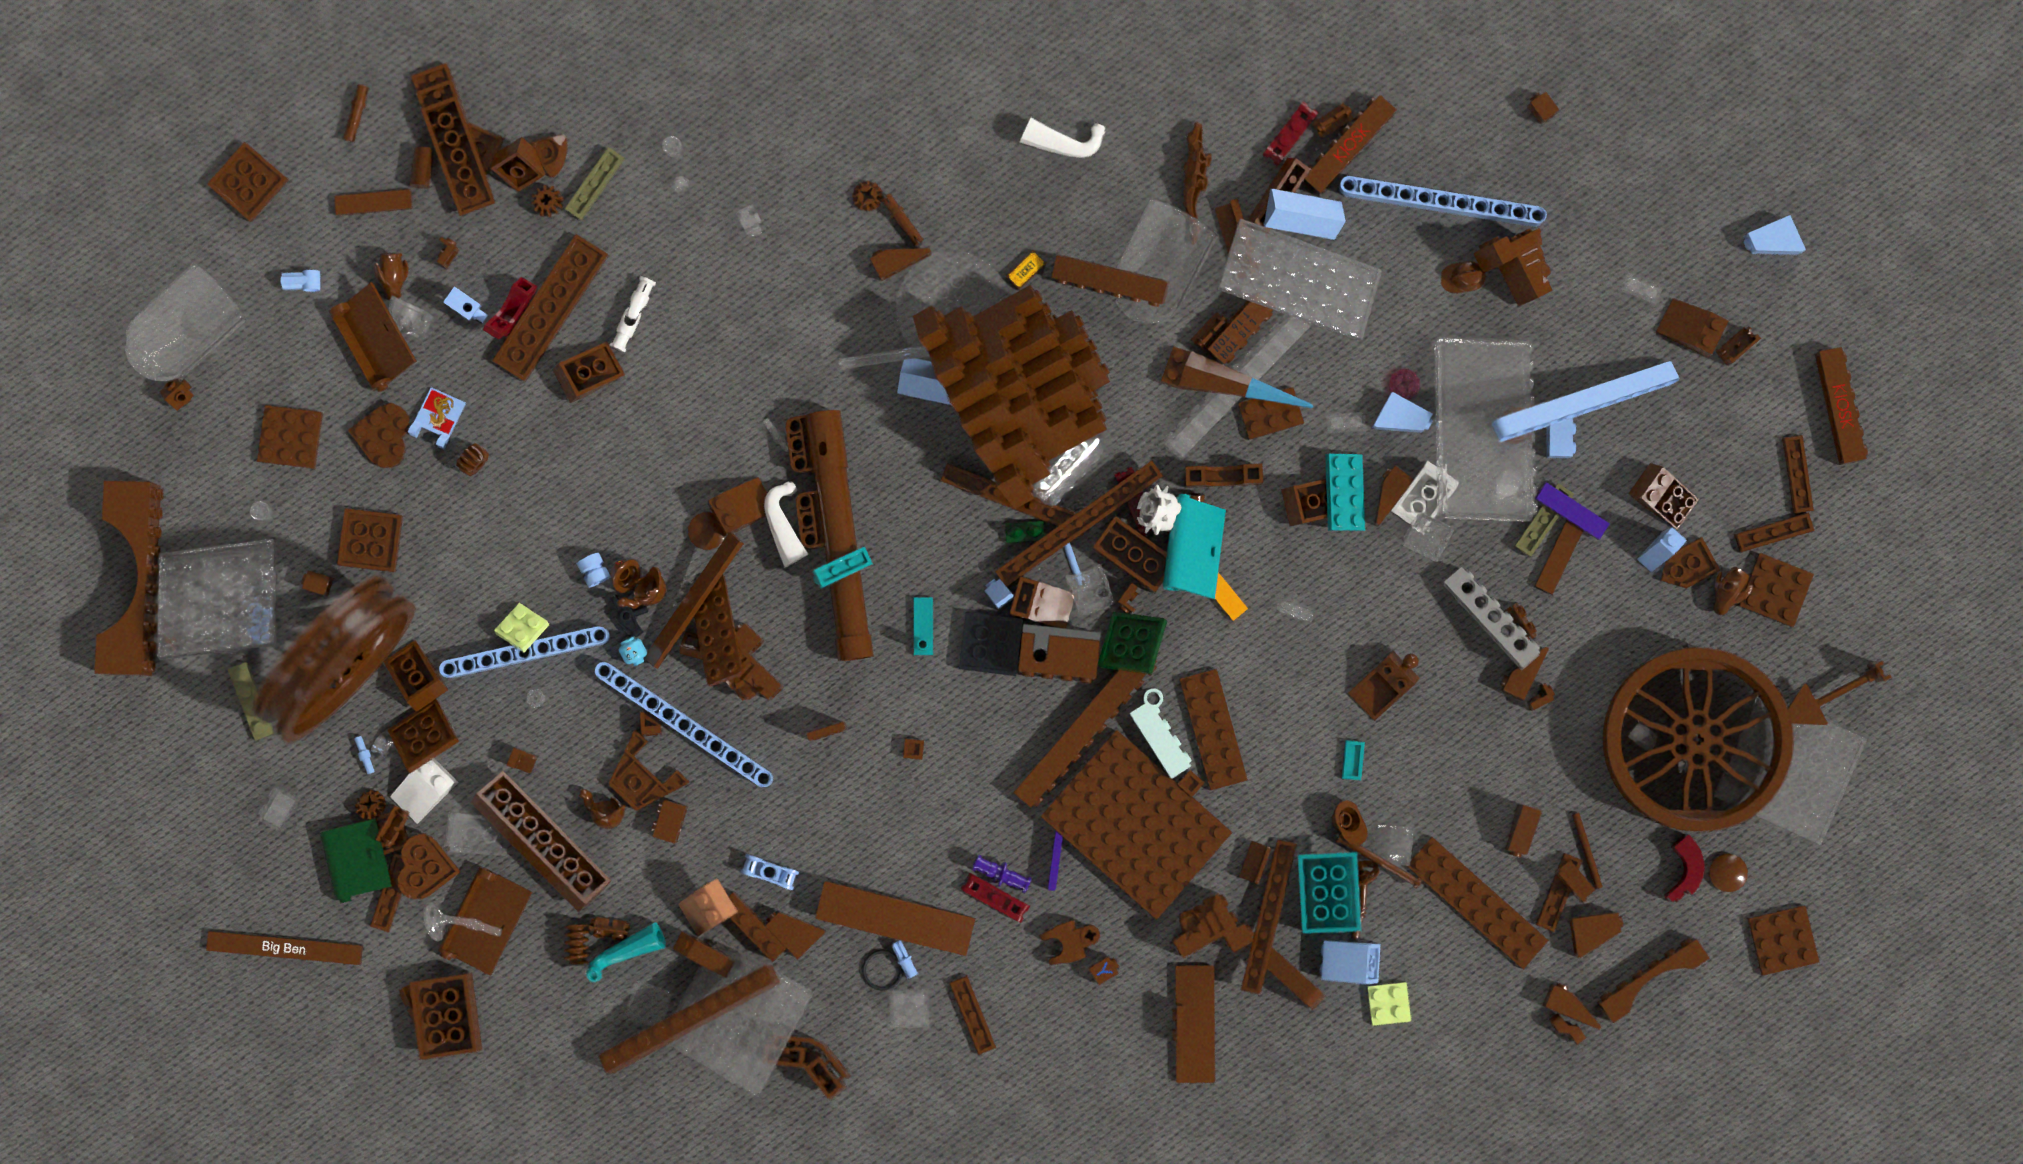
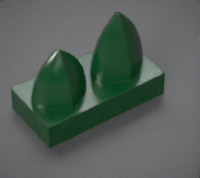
M1043 521L1005 524L1006 543L1039 541L1044 537Z

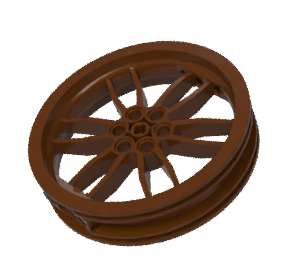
M382 576L372 577L350 590L326 610L299 637L278 662L255 698L252 708L253 714L264 723H271L277 720L275 733L286 743L298 741L314 731L351 699L383 664L407 631L415 614V605L408 601L405 596L392 598L393 586ZM337 629L340 630V633L335 635L333 631ZM322 643H327V645L321 650V652H319V646ZM362 654L363 659L359 660L356 657ZM307 658L309 660L312 659L313 663H311L310 665H306L307 663L305 662V660ZM350 667V673L348 675H343V673ZM335 682L336 688H330V685Z
M1686 648L1666 653L1646 662L1624 680L1614 694L1607 709L1603 725L1602 742L1605 763L1613 783L1625 800L1639 813L1656 823L1673 829L1715 831L1729 828L1748 820L1760 812L1774 798L1784 783L1791 765L1794 736L1791 717L1782 695L1773 682L1760 669L1747 660L1726 651L1712 648ZM1683 669L1682 692L1686 718L1681 719L1664 703L1643 692L1641 688L1653 677L1666 670ZM1691 670L1706 672V687L1701 710L1694 711L1689 691V672ZM1712 670H1725L1743 680L1754 692L1732 704L1712 720L1708 717L1713 691ZM1638 694L1662 710L1673 721L1669 728L1652 723L1630 711L1628 706L1634 696ZM1756 697L1761 699L1767 710L1765 714L1744 725L1729 729L1725 728L1722 721L1736 708ZM1627 714L1646 727L1670 735L1671 743L1646 751L1625 762L1621 747V730L1624 716ZM1695 715H1699L1702 719V723L1699 726L1693 723ZM1766 718H1770L1773 731V752L1770 765L1763 763L1746 752L1723 743L1724 736L1747 729ZM1678 724L1683 725L1685 728L1683 735H1678L1675 731ZM1712 725L1717 726L1719 729V733L1716 736L1710 733ZM1696 734L1698 735V738H1701V742H1698V745L1695 741H1693V738L1696 737ZM1677 744H1682L1685 748L1682 755L1677 754L1675 751ZM1713 744L1719 748V752L1715 756L1709 750ZM1669 750L1672 756L1670 761L1654 774L1638 783L1634 782L1627 769L1629 766L1650 755ZM1725 752L1743 757L1763 768L1766 774L1759 786L1736 773L1722 759ZM1695 754H1699L1702 758L1699 765L1694 764L1692 761V757ZM1682 759L1686 762L1682 784V810H1669L1650 799L1640 788L1663 775ZM1711 760L1715 762L1732 778L1750 787L1753 793L1744 801L1728 810L1712 811V786L1708 762ZM1693 769H1700L1705 788V808L1703 810H1690L1688 808L1689 785Z

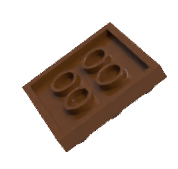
M244 142L207 185L252 222L289 179Z
M265 405L257 462L315 469L323 413Z
M345 508L337 565L396 573L403 515Z
M1758 553L1745 588L1746 590L1752 585L1753 589L1749 596L1739 603L1738 607L1793 628L1814 574L1763 553Z
M437 699L388 729L389 735L409 773L414 772L460 742Z
M1805 905L1747 918L1762 976L1820 963Z

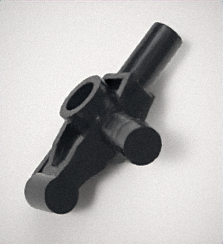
M612 596L610 600L617 608L616 619L628 636L638 637L644 631L639 626L636 617L648 613L647 606L634 610L628 606L619 607L617 605L618 596Z

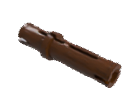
M357 84L354 99L351 100L352 107L343 136L345 141L355 143L362 112L366 108L365 102L369 91L367 86Z
M891 193L886 195L887 198L884 197L881 201L890 211V216L895 218L914 247L919 242H923L924 238H922L903 212L904 208L898 205Z

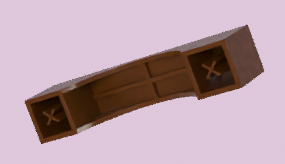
M104 481L102 519L116 527L129 542L137 562L138 580L132 603L123 617L111 628L96 635L94 674L152 676V672H155L156 665L155 661H153V653L156 652L154 634L157 633L155 615L158 613L156 596L159 594V585L156 582L157 577L160 575V566L157 565V561L161 555L158 539L162 535L159 519H162L163 516L160 500H163L164 493L160 485L152 482Z

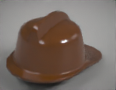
M1474 261L1448 265L1441 273V285L1450 293L1477 290L1483 286L1486 280V274L1482 272L1479 264Z
M1348 800L1339 803L1332 815V825L1338 832H1341L1343 838L1349 844L1355 846L1363 844L1367 839L1368 831L1357 805Z

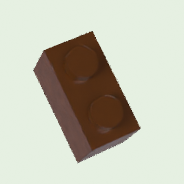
M664 800L663 803L660 802L657 809V814H659L658 821H654L651 832L654 833L653 837L676 844L688 806L669 800Z

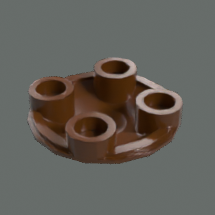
M703 512L696 515L689 524V538L700 549L711 550L718 547L724 541L725 535L712 512Z
M1723 854L1712 862L1708 875L1711 882L1719 890L1734 892L1744 886L1748 878V869L1740 857L1734 854Z

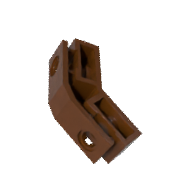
M773 1035L775 1044H766L765 1064L804 1068L828 1100L834 1099L847 1088L843 1080L849 1079L851 1075L828 1045L818 1039ZM781 1042L795 1044V1047H781ZM801 1042L812 1043L821 1048L825 1055L812 1048L801 1047ZM830 1064L832 1065V1067L834 1068V1070L840 1075L839 1078L835 1075V1073H834V1072L832 1071V1069L829 1067Z

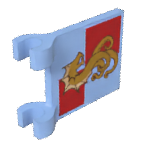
M430 388L415 421L408 430L409 435L417 438L421 428L440 435L436 445H438V448L445 450L466 402Z

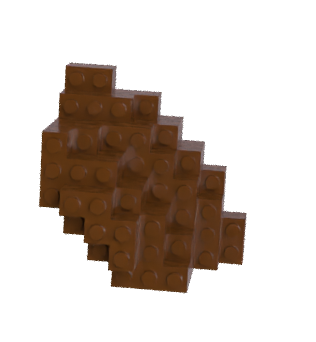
M1031 285L975 316H972L969 311L966 312L962 306L943 316L940 310L937 311L933 305L913 315L919 340L929 352L936 378L945 388L948 401L957 411L962 427L971 437L974 450L991 470L996 486L1014 509L1035 498L1033 484L1051 475L1049 466H1051L1049 461L1107 430L1105 424L1107 418L1103 411L1100 410L1103 407L1099 399L1096 398L1098 396L1096 389L1110 382L1108 377L1110 371L1105 363H1101L1102 360L1097 351H1095L1097 349L1093 339H1088L1089 336L1085 328L1082 327L1085 324L1080 315L1076 316L1072 310L1060 317H1057L1056 314L1052 315L1048 303H1043L1040 292L1038 290L1035 291Z

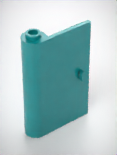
M1179 494L1176 499L1177 503L1181 505V510L1176 515L1169 534L1163 589L1186 591L1215 599L1226 509L1191 499L1187 494Z

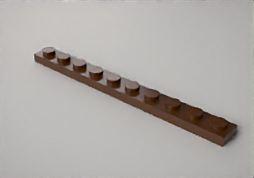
M1150 461L995 571L1004 585L1008 587L1163 477L1162 473L1154 462Z

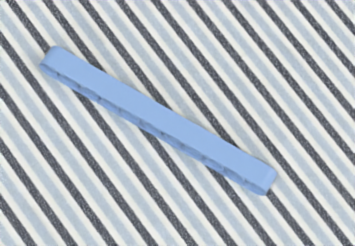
M1353 176L1344 177L1339 185V192L1343 196L1532 227L1541 225L1546 219V211L1542 207ZM1346 182L1351 183L1353 189L1346 190L1343 184ZM1367 185L1371 188L1372 192L1365 193L1362 187ZM1381 189H1388L1390 196H1383ZM1400 192H1407L1409 199H1402ZM1419 195L1427 196L1428 202H1421ZM1438 198H1444L1447 205H1440ZM1463 201L1465 208H1459L1456 202ZM1482 204L1484 211L1476 210L1475 205ZM1494 207L1502 208L1503 214H1496ZM1513 210H1519L1522 213V217H1515ZM1532 213H1538L1541 220H1534Z
M1669 361L1501 417L1492 422V427L1499 441H1506L1669 386L1680 378L1672 362Z
M601 662L596 666L595 673L598 678L760 787H768L772 784L773 775L770 771L609 663ZM603 666H608L610 669L607 676H602L600 673ZM623 676L625 678V685L618 687L616 680ZM636 687L641 689V695L638 698H634L632 695V691ZM651 698L657 700V706L653 709L648 706V701ZM666 709H671L673 711V716L671 719H666L664 717V711ZM684 719L689 722V727L686 730L680 728V722ZM699 730H703L705 733V738L702 741H698L695 737L696 732ZM714 741H719L721 744V748L717 752L711 748ZM731 751L737 755V759L733 763L727 759V755ZM747 762L753 765V770L750 773H745L743 770V766ZM762 773H766L769 776V781L766 784H762L759 781V776Z

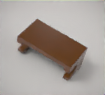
M1743 327L1716 351L1727 366L1734 363L1761 339L1758 334L1754 335L1751 332V327Z

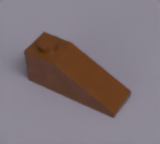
M930 248L878 250L872 254L873 257L870 260L880 280L884 281L931 256L932 253Z
M1394 466L1392 469L1388 468L1382 476L1384 480L1381 484L1374 523L1377 527L1414 480L1397 466Z
M1541 648L1539 656L1522 671L1519 667H1516L1508 676L1504 675L1500 683L1502 686L1500 691L1521 701L1525 700L1549 648Z
M683 931L673 946V949L724 978L728 977L736 962L696 936Z
M1557 983L1556 986L1551 984L1542 1006L1600 1030L1601 1025L1572 992L1567 991V986Z

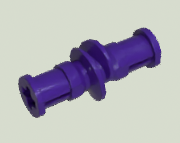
M979 854L972 866V871L977 870L990 878L993 877V883L999 880V887L1004 882L1010 887L1013 886L1022 890L1024 894L1031 882V877L1026 878L1015 871L1008 870L1006 862L999 866L995 862L981 858Z

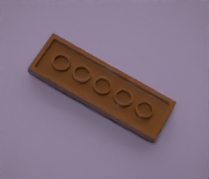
M1217 669L1179 679L1210 791L1247 781V775Z

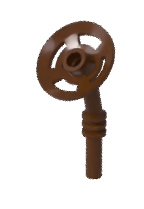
M1369 860L1357 862L1361 925L1363 918H1365V910H1367V885L1379 874V866ZM1363 867L1372 868V870L1368 871L1363 869ZM1352 931L1351 938L1358 940L1360 931Z

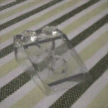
M460 811L448 812L444 842L445 850L449 852L506 856L508 840L482 814Z

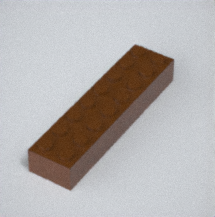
M504 771L474 796L471 804L578 912L583 910L603 892L611 882L603 871Z

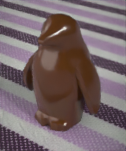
M381 253L379 265L378 263L374 264L375 277L380 283L387 300L391 302L398 301L402 296L401 288L408 275V263L406 260H401L402 253Z
M1732 567L1722 581V572H1719L1716 578L1713 611L1718 615H1725L1733 605L1745 600L1753 589V586L1750 585L1745 590L1749 575L1737 567Z

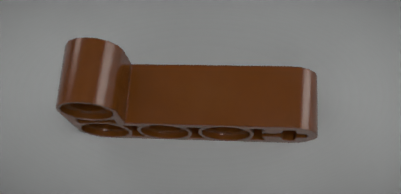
M1272 947L1267 969L1308 1005L1309 1008L1314 1010L1326 996Z

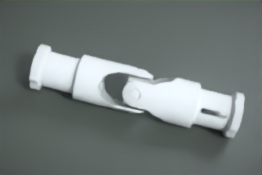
M640 276V283L636 291L632 293L630 308L628 307L623 313L616 329L615 339L609 345L622 352L626 351L625 346L629 338H632L641 317L639 311L647 305L648 295L652 287L656 285L654 281ZM625 315L632 320H637L633 326H627L624 322Z

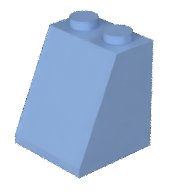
M1324 941L1321 947L1323 964L1320 966L1322 980L1361 984L1378 983L1380 944Z

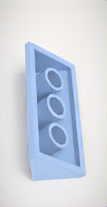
M1270 189L1264 227L1335 240L1346 222L1342 202Z
M905 356L900 372L897 394L951 405L945 388L935 376L932 362Z

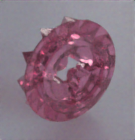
M1400 369L1391 376L1389 387L1391 392L1405 399H1410L1419 391L1420 379L1415 372L1409 369ZM1403 377L1406 381H1412V383L1408 385L1407 390L1404 386L1397 387V385L1402 383Z

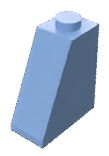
M1790 215L1749 232L1744 236V245L1752 254L1798 255L1806 250Z
M1392 392L1372 428L1422 433L1424 429L1428 430L1433 422L1430 419L1432 413Z
M1672 527L1662 531L1637 560L1650 572H1653L1672 557L1687 540Z

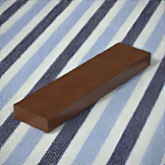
M410 189L334 196L337 216L413 209L412 191Z
M1803 435L1784 437L1782 440L1793 514L1814 511Z
M1805 513L1737 533L1734 536L1741 553L1812 532L1814 527L1809 513Z
M1567 519L1534 586L1550 595H1553L1583 533L1582 529Z
M394 853L388 870L392 886L382 889L370 927L385 932H390L402 896L398 887V875L405 866L402 854Z
M1563 853L1557 869L1568 860H1571L1579 870L1583 860ZM1556 874L1535 924L1552 932H1555L1570 894V890Z
M966 975L949 982L978 1055L995 1049L996 1045L968 976Z

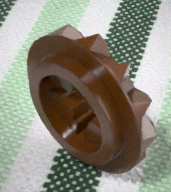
M868 180L860 182L854 188L853 202L860 210L873 211L882 203V190L875 182ZM871 190L873 199L868 198L864 202V195L861 192L868 193Z
M372 790L366 793L363 792L360 798H357V803L355 804L356 813L365 820L376 819L383 813L386 807L384 796L380 792ZM371 799V801L376 804L371 805L368 809L366 804H369V801Z

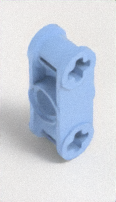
M745 855L746 861L740 873L793 890L794 887L792 885L799 871L764 861L753 855ZM769 866L775 870L773 877H767L764 874L766 867Z

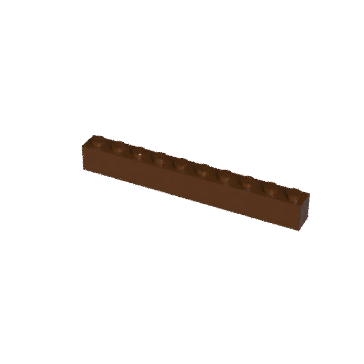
M1119 670L1014 793L1028 806L1032 807L1034 805L1037 807L1044 799L1042 797L1043 793L1046 790L1050 792L1055 787V779L1058 776L1062 778L1069 770L1067 768L1068 764L1071 761L1075 763L1082 755L1079 753L1083 747L1087 749L1094 741L1093 735L1096 732L1100 734L1107 726L1105 724L1108 718L1113 719L1119 712L1118 706L1121 703L1125 705L1132 697L1130 695L1131 691L1134 688L1138 690L1144 683L1142 679L1146 674Z
M764 965L599 1054L598 1057L605 1073H616L781 984L773 966Z

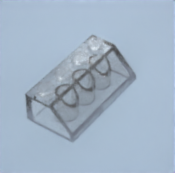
M1092 437L1064 452L1050 466L1051 475L1034 483L1035 489L1033 492L1045 505L1052 507L1058 504L1064 493L1070 491L1074 487V483L1087 473V469L1100 459V455L1103 453L1100 440Z

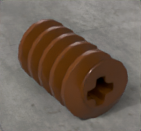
M569 924L565 926V929L570 930L569 933L564 934V936L570 938V940L564 942V944L570 946V948L564 949V952L569 953V956L564 957V960L569 961L568 964H588V961L583 959L589 956L588 953L583 951L589 948L588 945L583 944L589 941V938L584 936V934L589 933V930L584 928L588 924Z

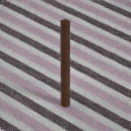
M1580 813L1573 814L1572 817L1595 889L1602 888V882Z

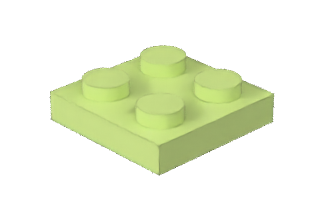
M519 603L494 631L496 635L524 653L549 626V623Z
M1406 982L1367 986L1372 1026L1411 1021Z

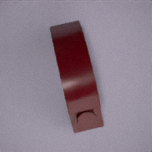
M520 277L512 284L503 306L484 325L483 330L498 340L503 336L507 337L531 303L537 286Z
M1684 834L1671 846L1681 858L1684 870L1680 881L1664 895L1669 902H1678L1684 897V891L1689 895H1693L1703 879L1704 858L1698 844L1689 834Z

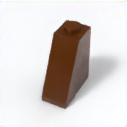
M1517 805L1505 849L1510 851L1509 855L1521 858L1522 854H1528L1542 810L1525 805Z
M783 912L771 914L766 919L769 923L765 925L796 959H799L827 932L821 927Z
M1618 912L1569 918L1574 956L1578 958L1583 957L1621 933V927H1623L1622 916H1619Z

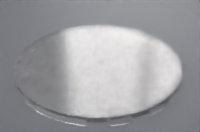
M959 251L937 253L920 261L905 276L896 299L897 322L907 343L918 354L931 361L929 352L919 340L913 315L933 305L937 311L940 310L943 316L960 306L966 312L969 311L972 316H975L1009 297L1008 291L998 272L983 259Z

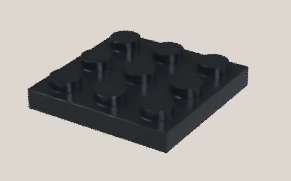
M966 612L959 669L1016 676L1023 619Z

